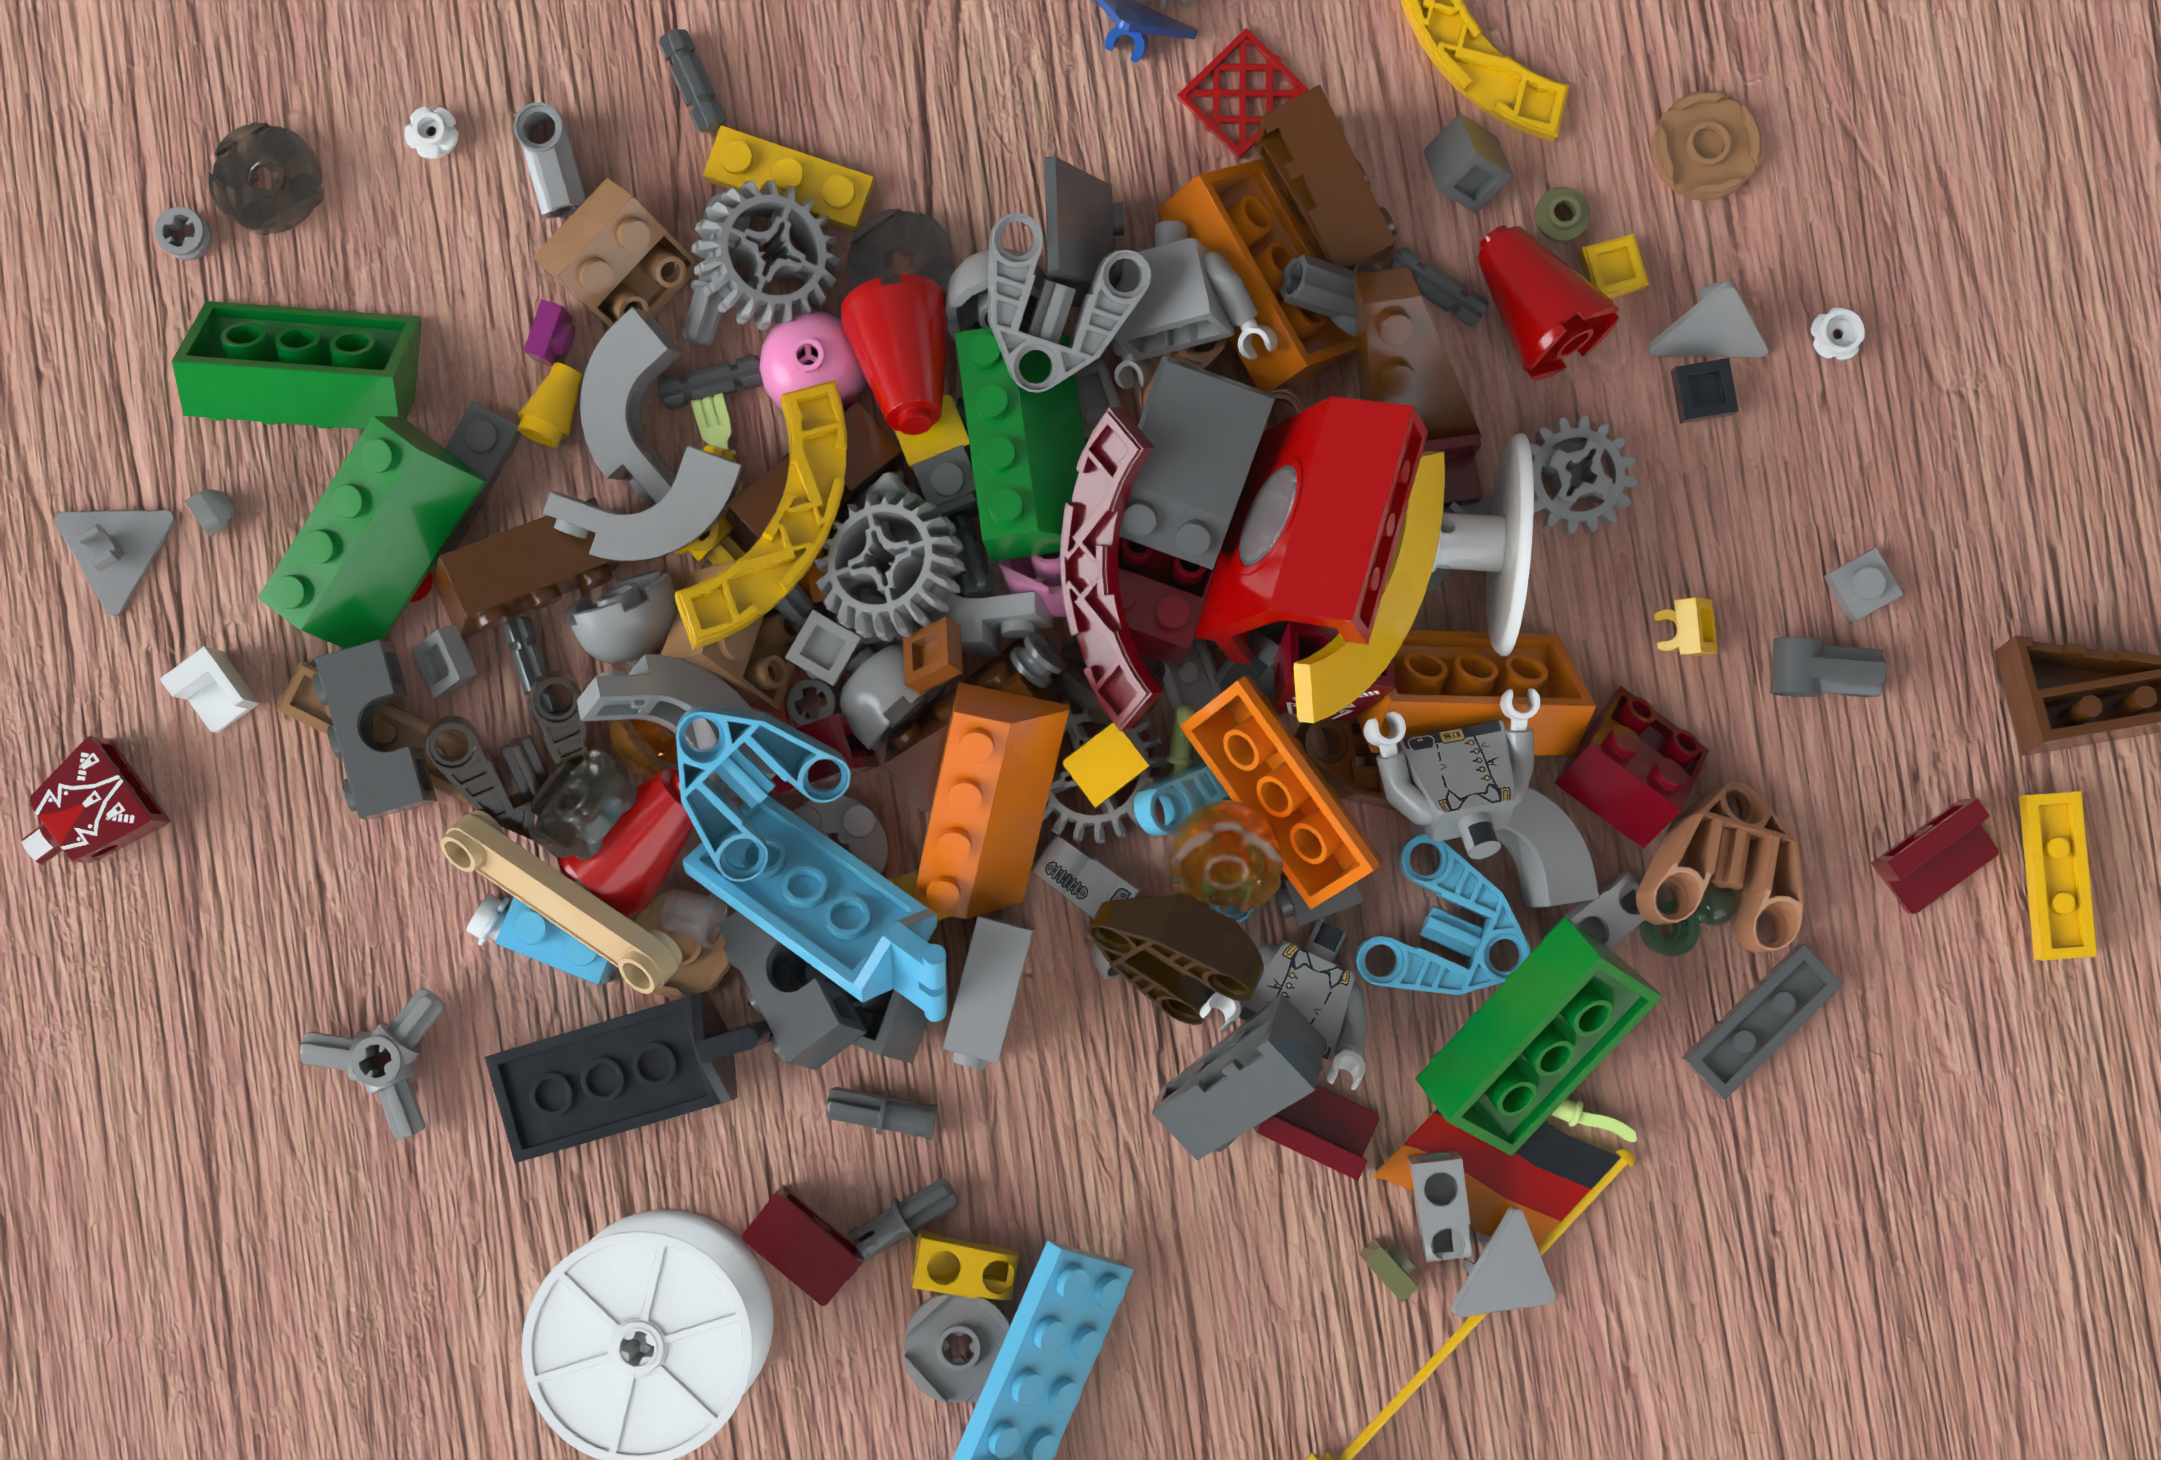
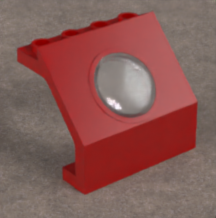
M1329 397L1263 431L1223 540L1194 638L1215 641L1232 662L1248 665L1253 664L1255 654L1248 647L1252 629L1277 621H1292L1337 628L1346 642L1369 644L1428 434L1414 405Z

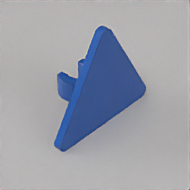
M1095 0L1116 25L1108 32L1105 38V49L1112 51L1116 47L1120 35H1129L1135 42V49L1130 59L1133 62H1138L1146 54L1149 46L1147 34L1195 39L1198 30L1133 0Z

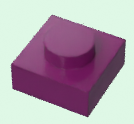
M541 299L523 351L534 361L552 367L554 363L558 362L560 355L566 356L571 349L575 336V326L571 324L573 317L563 306Z

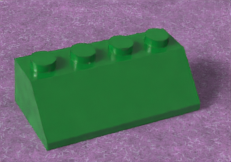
M205 301L172 359L183 416L205 417L215 421L227 419L259 421L269 425L281 423L312 425L322 429L335 427L365 429L373 416H402L407 420L415 401L421 319L417 316Z
M1020 326L1019 331L1027 333L1028 328ZM991 327L955 333L981 534L990 561L997 562L1061 551V533L1065 505L1072 501L1076 480L1079 475L1076 467L1086 446L1076 373L1049 390L1039 393L1028 392L1019 387L1012 379ZM1061 336L1059 344L1067 346L1070 337ZM1041 350L1028 351L1020 360L1019 370L1021 376L1031 383L1043 381L1051 372L1050 358Z
M373 416L259 594L258 599L299 630L344 649L379 639L384 641L488 480L402 416Z
M1564 917L1544 937L1543 941L1522 964L1509 974L1505 982L1482 1007L1470 1016L1467 1023L1442 1050L1433 1056L1429 1064L1415 1079L1448 1123L1512 1156L1663 996L1595 935L1567 917Z

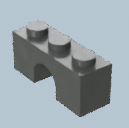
M379 639L316 657L318 673L313 674L314 689L321 704L328 705L333 723L327 730L328 739L334 755L337 758L342 757L348 779L342 781V789L350 810H357L359 819H377L436 802L437 797L423 748L405 747L388 752L377 743L373 734V720L377 711L390 701L408 696L394 644Z
M736 911L718 924L727 943L724 946L725 954L731 964L741 971L750 988L747 991L748 1000L752 1007L765 1018L773 1034L770 1037L771 1045L784 1062L817 1070L867 1033L848 994L839 985L814 978L798 990L795 983V968L801 957L744 915Z

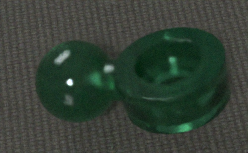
M1708 882L1702 900L1695 912L1685 920L1672 923L1673 932L1670 937L1664 938L1660 934L1659 925H1653L1644 920L1640 924V935L1644 944L1652 952L1659 955L1679 956L1687 953L1698 941L1700 924L1705 923L1711 926L1725 924L1734 916L1737 908L1735 894L1729 887L1719 888L1713 886V883ZM1676 901L1656 902V905L1660 912L1670 915L1675 908Z

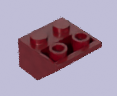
M1119 537L1118 576L1120 594L1126 621L1136 648L1141 654L1182 668L1196 632L1214 568L1211 570Z
M1620 686L1582 736L1574 756H1568L1554 784L1644 849L1682 811L1709 750L1700 744L1690 732L1678 728L1656 712L1645 699L1634 696L1624 687Z

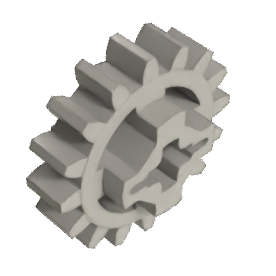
M1582 416L1577 421L1575 427L1571 429L1569 422L1563 417L1555 422V434L1544 426L1535 434L1541 446L1529 443L1533 463L1534 514L1542 511L1546 515L1543 523L1544 529L1549 530L1557 522L1563 523L1564 536L1570 537L1575 533L1578 524H1581L1586 535H1591L1598 529L1597 518L1609 526L1617 520L1612 507L1624 510L1631 504L1632 501L1622 491L1637 485V478L1625 475V469L1634 464L1636 458L1635 456L1621 457L1618 450L1627 441L1624 436L1612 442L1606 438L1610 424L1604 422L1598 429L1593 431L1589 429L1588 416ZM1566 442L1582 443L1577 451L1570 453L1560 449L1557 451L1552 449ZM1601 456L1604 457L1608 464L1611 478L1604 473L1600 459ZM1586 459L1581 468L1583 471L1580 477L1584 482L1566 494L1571 486L1569 482L1572 474L1569 470ZM1541 475L1549 480L1552 491L1551 498H1549L1543 487ZM1583 499L1591 503L1597 502L1600 504L1598 507L1588 511H1570L1571 506L1576 501Z

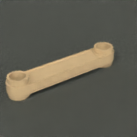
M475 810L469 815L462 816L447 830L446 835L440 842L445 857L456 868L469 873L475 870L618 967L625 981L641 993L649 994L655 989L661 988L676 973L678 966L683 960L679 946L667 934L658 930L647 932L505 836L496 820L483 811Z

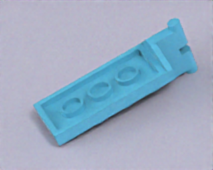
M769 795L752 809L745 802L739 807L742 810L743 816L760 831L766 840L768 861L761 874L752 880L744 882L731 881L725 878L716 867L703 842L683 859L686 874L862 1003L894 989L921 1008L928 1020L938 1022L946 1017V951L941 945L928 943L929 938L937 927V914ZM742 838L731 842L726 848L725 855L732 865L742 868L750 866L758 858L759 849L751 840Z
M1051 1241L1046 1242L953 1460H1052L1055 1457L1061 1438L1074 1408L1079 1402L1081 1392L1095 1359L1101 1351L1105 1336L1124 1297L1126 1287L1134 1271L1133 1268L1119 1260Z

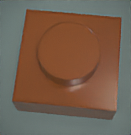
M943 617L931 623L928 627H923L913 632L911 637H903L905 686L920 694L963 673L961 627L959 624L948 617Z

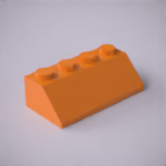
M1262 158L1198 174L1157 208L1163 221L1173 220L1184 223L1187 226V238L1198 239L1210 252H1218L1226 259L1244 282L1258 311V314L1254 317L1257 325L1268 326L1277 335V348L1271 352L1267 350L1264 340L1259 334L1255 333L1253 335L1251 344L1257 353L1256 359H1248L1239 352L1238 339L1242 333L1239 325L1234 326V336L1228 337L1245 365L1249 379L1258 389L1269 392L1277 389L1285 390L1291 388L1358 351L1357 337L1339 328L1329 316L1284 302L1280 293L1284 279L1283 272L1292 257L1299 258L1302 254L1317 259L1319 258Z
M1410 629L1394 656L1395 688L1358 714L1356 719L1364 734L1363 728L1365 723L1369 719L1376 718L1379 732L1385 738L1390 733V726L1386 719L1388 712H1397L1403 717L1406 725L1403 738L1498 720L1503 721L1506 729L1511 727V719L1506 717L1501 711L1500 700L1502 695L1507 690L1512 689L1513 707L1519 713H1523L1528 706L1527 691L1533 688L1540 697L1539 710L1534 716L1528 718V727L1534 729V755L1574 756L1596 705L1557 634L1518 633L1512 652L1508 656H1501L1493 649L1488 632ZM1367 741L1371 752L1381 753L1378 746L1372 745Z
M1251 675L1243 676L1179 726L1310 910L1381 866L1383 858L1373 846L1367 834L1360 828L1337 796L1334 788L1324 778L1304 750L1301 742L1291 732L1271 704L1270 699L1260 689Z
M958 683L913 892L914 899L934 913L962 919L972 918L1023 902L1070 705Z

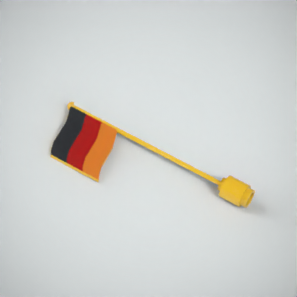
M1436 1108L1371 1177L1387 1180L1414 1191L1408 1162L1409 1155L1457 1150L1463 1160L1470 1216L1469 1227L1479 1233L1492 1237L1507 1210L1512 1206H1516L1523 1211L1540 1256H1542L1626 1165L1631 1168L1634 1166L1635 1157L1627 1149L1617 1150L1615 1152L1617 1155L1564 1134L1546 1121L1511 1156L1448 1123ZM1488 1313L1470 1316L1337 1459L1329 1452L1321 1459L1311 1452L1305 1460H1352Z

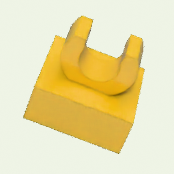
M1693 597L1674 600L1675 610L1663 609L1654 614L1655 621L1672 620L1677 627L1675 637L1669 641L1657 642V649L1671 652L1680 651V655L1688 656L1718 654L1712 599Z

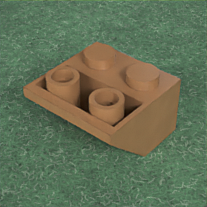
M608 177L533 256L609 328L632 307L646 311L654 318L694 275V267L699 264L630 193Z
M736 560L691 572L685 588L696 585L718 574ZM774 606L769 612L738 632L720 641L693 650L680 612L677 609L661 655L686 660L708 670L732 687L746 701L749 707L772 713L780 710L795 664L785 659V656L799 633L793 628L792 620L787 621Z

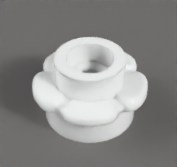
M423 106L411 114V123L405 127V139L411 148L417 149L421 157L427 159L441 158L448 155L455 148L459 133L454 126L456 120L450 111L442 107L432 109L430 106ZM430 127L436 128V133L433 136L427 135V130Z
M1834 307L1827 314L1818 315L1811 326V334L1815 338L1813 347L1819 355L1826 359L1836 357L1840 361L1850 359L1859 351L1858 346L1865 338V329L1861 318L1853 311L1842 307ZM1834 330H1839L1841 332V339H1835L1833 337Z
M489 893L475 912L466 931L479 938L478 945H484L489 938L496 941L508 912L509 898L506 897L502 901Z

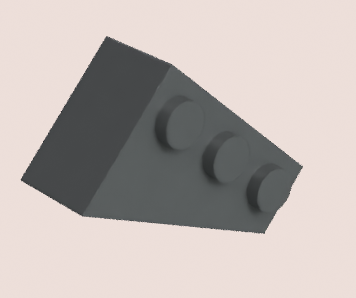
M1281 993L1164 1085L1159 1091L1152 1114L1196 1160L1201 1159L1214 1150L1221 1152L1239 1135L1316 1090L1319 1074L1323 1070L1322 1060L1327 1041Z

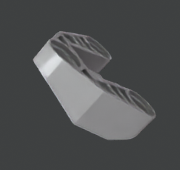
M1012 213L996 221L990 232L988 322L1012 379L1019 387L1026 391L1039 393L1049 390L1101 356L1148 289L1151 281V270L1146 259L1132 250H1117L1105 256L1097 267L1088 293H1084L1067 346L1061 345L1059 342L1076 289L1044 279L1028 332L1019 331L1036 277L1033 274L1043 245V233L1040 225L1034 218L1023 213ZM1022 222L1032 232V246L1024 255L1012 256L1001 245V232L1009 223ZM1123 258L1135 262L1140 271V280L1137 286L1125 293L1114 289L1108 277L1112 264ZM1032 350L1045 352L1051 362V372L1048 377L1038 383L1026 381L1021 376L1019 370L1021 358L1028 351Z

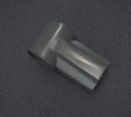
M1302 254L1299 258L1292 257L1285 268L1280 293L1285 303L1329 316L1339 328L1357 337L1353 275L1381 270L1363 263L1357 264L1354 270H1350Z
M1774 638L1770 694L1790 697H1820L1821 693L1855 697L1881 696L1883 684L1886 681L1887 662L1881 649L1824 645L1822 640L1810 638Z

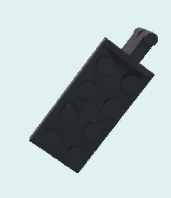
M704 991L498 1052L484 1058L514 1163H519L738 1098L734 1054L752 1050L769 1042L773 1034L765 1019L728 1030L708 992Z

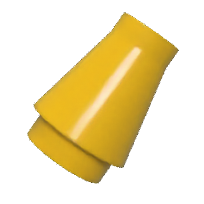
M554 363L549 374L518 413L521 421L517 430L538 444L550 448H558L561 439L569 437L579 387L584 378L583 375L565 364Z

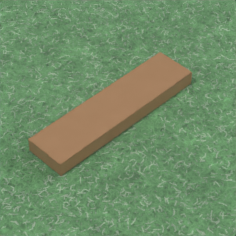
M300 661L276 710L328 735V727L333 725L328 705L321 704L313 684V674L318 673V669L307 662ZM390 703L384 704L377 711L373 720V734L377 743L388 752L405 747L423 748L433 787L473 806L428 757L426 735L432 724ZM443 731L437 737L435 746L443 756H455L465 752L469 742L447 731ZM492 754L495 762L497 763L499 757Z

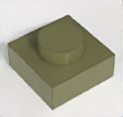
M1374 1238L1359 1252L1365 1263L1402 1303L1419 1288L1409 1276L1416 1267L1394 1243L1385 1250Z

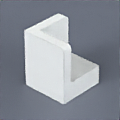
M205 646L159 679L172 697L188 700L208 729L214 733H220L260 704L225 653L221 650Z

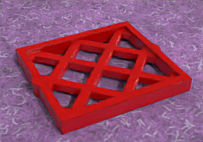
M1245 28L1177 94V98L1204 124L1207 132H1212L1240 159L1255 145L1258 134L1257 130L1246 141V124H1260L1262 117L1246 116V98H1266L1267 114L1273 110V98H1290L1287 101L1289 102L1309 89L1281 62L1279 56L1273 55ZM1246 46H1253L1266 58V64L1246 63ZM1239 47V63H1223ZM1213 72V89H1196ZM1220 72H1239V90L1220 89ZM1246 72H1266V90H1246ZM1273 72H1280L1292 84V90H1273ZM1193 98H1213V116H1206L1193 103ZM1220 98H1239V116H1220ZM1219 124H1239V142H1232L1219 129Z

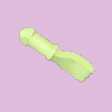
M723 393L715 394L713 397L708 396L703 399L691 400L702 439L709 445L734 453V457H736V451L729 448L733 428ZM741 481L734 498L745 490Z
M1183 705L1175 710L1170 753L1166 757L1167 762L1173 764L1169 775L1185 769L1193 763V758H1191L1192 743L1179 727L1196 713L1190 706Z
M1566 1098L1551 1114V1116L1568 1122V1125L1571 1127L1580 1123L1585 1126L1609 1130L1629 1142L1634 1143L1637 1141L1636 1132L1626 1124L1603 1114L1582 1111L1583 1102L1580 1100L1573 1101Z

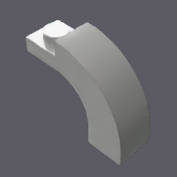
M632 307L604 334L590 357L581 387L580 415L586 443L593 459L607 479L624 480L632 474L633 478L629 480L631 487L642 500L652 505L654 503L657 504L666 496L676 476L647 441L642 425L643 402L654 380L677 360L683 352L648 312Z
M687 446L671 489L660 502L645 511L635 514H622L560 492H549L543 514L556 518L554 528L564 533L586 539L589 530L595 532L596 534L589 552L590 555L618 561L651 559L681 550L705 535L728 509L729 505L727 503L734 498L746 465L693 446Z
M893 529L894 536L901 542L909 540L913 544L922 541L920 532L916 529ZM1035 591L986 598H965L956 595V593L951 594L947 592L943 600L948 604L950 612L942 613L935 609L930 613L933 622L943 617H948L959 624L961 627L962 652L974 655H1001L1000 634L1005 638L1022 639L1031 632L1035 633V629L1053 627L1052 614L1043 598ZM918 622L915 623L918 628H923Z
M644 654L629 674L623 670H611L595 676L577 699L581 721L641 719L658 723L675 734L678 721L682 715L694 707L709 706L752 711L746 701L715 674L686 660L657 654ZM701 718L694 720L688 725L685 735L690 745L695 748L706 749L713 746L718 740L719 729L711 720ZM745 742L738 747L770 779L776 775ZM715 772L708 776L728 797H739Z
M1528 787L1525 800L1514 808L1509 825L1503 829L1496 830L1500 842L1508 849L1516 864L1523 908L1551 907L1599 899L1593 862L1577 827L1558 805L1545 795ZM1409 820L1412 836L1427 834L1422 825L1414 824Z

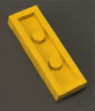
M720 125L703 173L705 181L727 189L734 188L739 193L740 187L746 181L752 180L759 191L767 180H774L779 195L788 186H795V201L801 204L807 198H814V206L809 211L814 218L820 215L829 216L828 223L857 233L875 184L874 177L722 125Z
M2082 791L2019 796L2034 960L2097 957Z

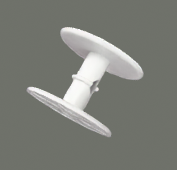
M1524 433L1515 434L1505 445L1496 476L1490 515L1443 512L1439 543L1432 570L1434 572L1436 567L1441 569L1486 571L1488 634L1493 649L1501 656H1508L1512 652L1518 637L1525 606L1531 562L1534 478L1529 440Z
M670 1209L650 1210L633 1214L609 1225L587 1244L573 1251L552 1269L538 1288L529 1306L522 1334L521 1355L525 1381L538 1411L547 1424L563 1440L582 1453L599 1460H674L699 1448L710 1440L729 1420L739 1405L742 1396L759 1375L767 1358L773 1335L774 1310L770 1287L765 1273L751 1250L739 1237L718 1222L699 1214Z

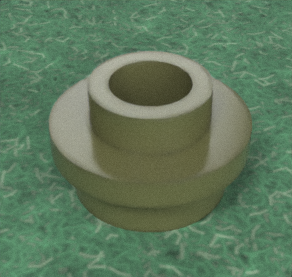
M1557 187L1549 190L1541 197L1535 209L1537 228L1546 238L1555 242H1568L1576 239L1586 229L1590 220L1588 202L1581 193L1568 187ZM1558 205L1567 206L1572 212V219L1566 222L1560 221L1555 216L1554 208Z

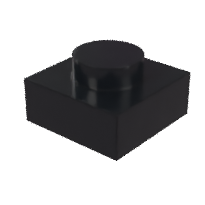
M1729 358L1676 366L1671 370L1680 424L1731 416L1739 411Z

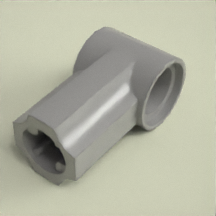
M543 102L530 103L522 107L517 113L514 121V133L523 147L542 217L548 219L570 216L587 199L572 145V130L559 112L551 105ZM543 122L555 123V133L549 141L542 144L533 143L532 135L534 129Z

